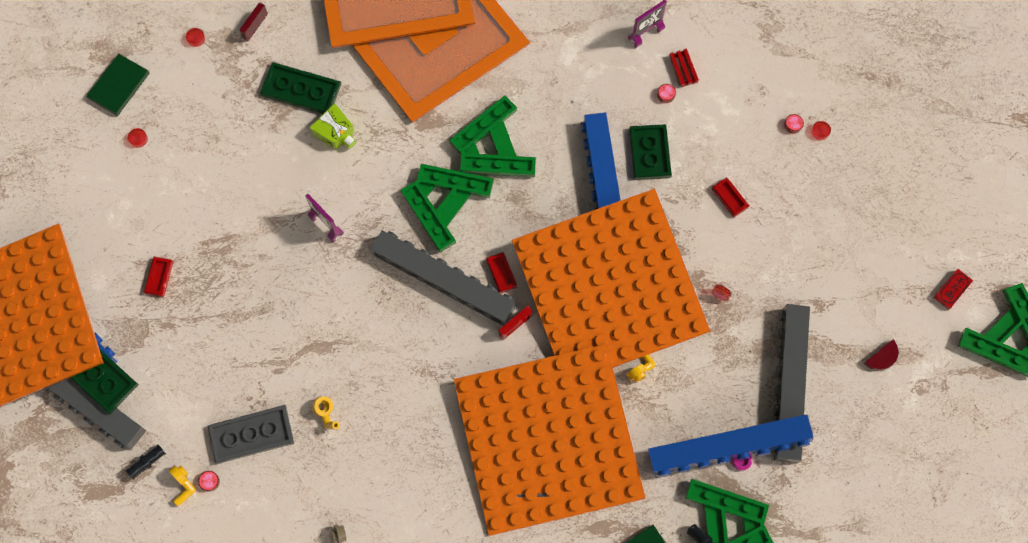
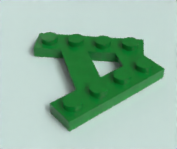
M506 95L449 140L450 144L461 154L460 172L535 177L536 157L516 156L504 121L517 111V107ZM490 133L498 155L479 154L476 144Z
M421 164L417 180L400 191L441 253L456 244V240L447 226L471 195L490 198L494 179ZM435 187L451 190L436 210L428 199L429 194Z
M1023 283L1003 290L1011 309L985 335L965 328L957 347L1028 377V344L1021 351L1004 344L1019 327H1021L1028 341V292Z
M691 479L685 499L705 506L707 535L712 537L714 543H728L725 513L743 518L745 534L729 543H774L764 525L769 509L768 504Z

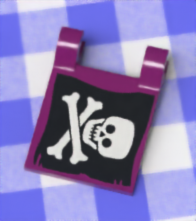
M666 0L661 1L635 19L633 33L628 36L629 41H634L635 48L642 44L640 36L654 26L657 27L658 33L665 29L663 17L667 4Z
M306 194L305 197L310 206L308 217L314 222L317 216L330 229L327 237L332 242H335V238L338 235L342 236L344 232L339 226L336 227L334 220L309 194Z

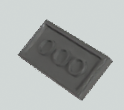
M286 405L208 425L215 464L295 444Z

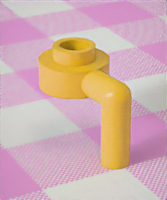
M650 355L642 357L646 364H640L626 374L631 382L635 381L637 383L646 377L645 373L656 366Z
M325 396L314 399L312 411L315 415L322 417L324 427L326 429L339 428V422L331 421L329 416L333 410L331 399ZM320 403L323 404V409H322V410H320V409L318 408V405H319Z
M174 465L169 469V472L185 488V491L173 500L179 506L194 494L196 489L186 478L188 475L187 471L181 465L179 467Z

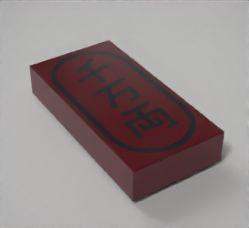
M259 2L240 28V33L244 40L249 41L268 15L264 4Z

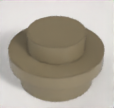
M334 525V529L331 530L333 542H345L347 539L344 526Z

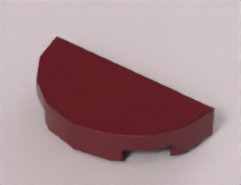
M895 340L890 341L863 364L869 369L886 370L893 366L899 354L898 345Z

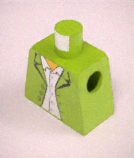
M335 103L310 126L313 136L334 149H338L342 144L351 149L356 144V140L351 136L354 133L353 125Z

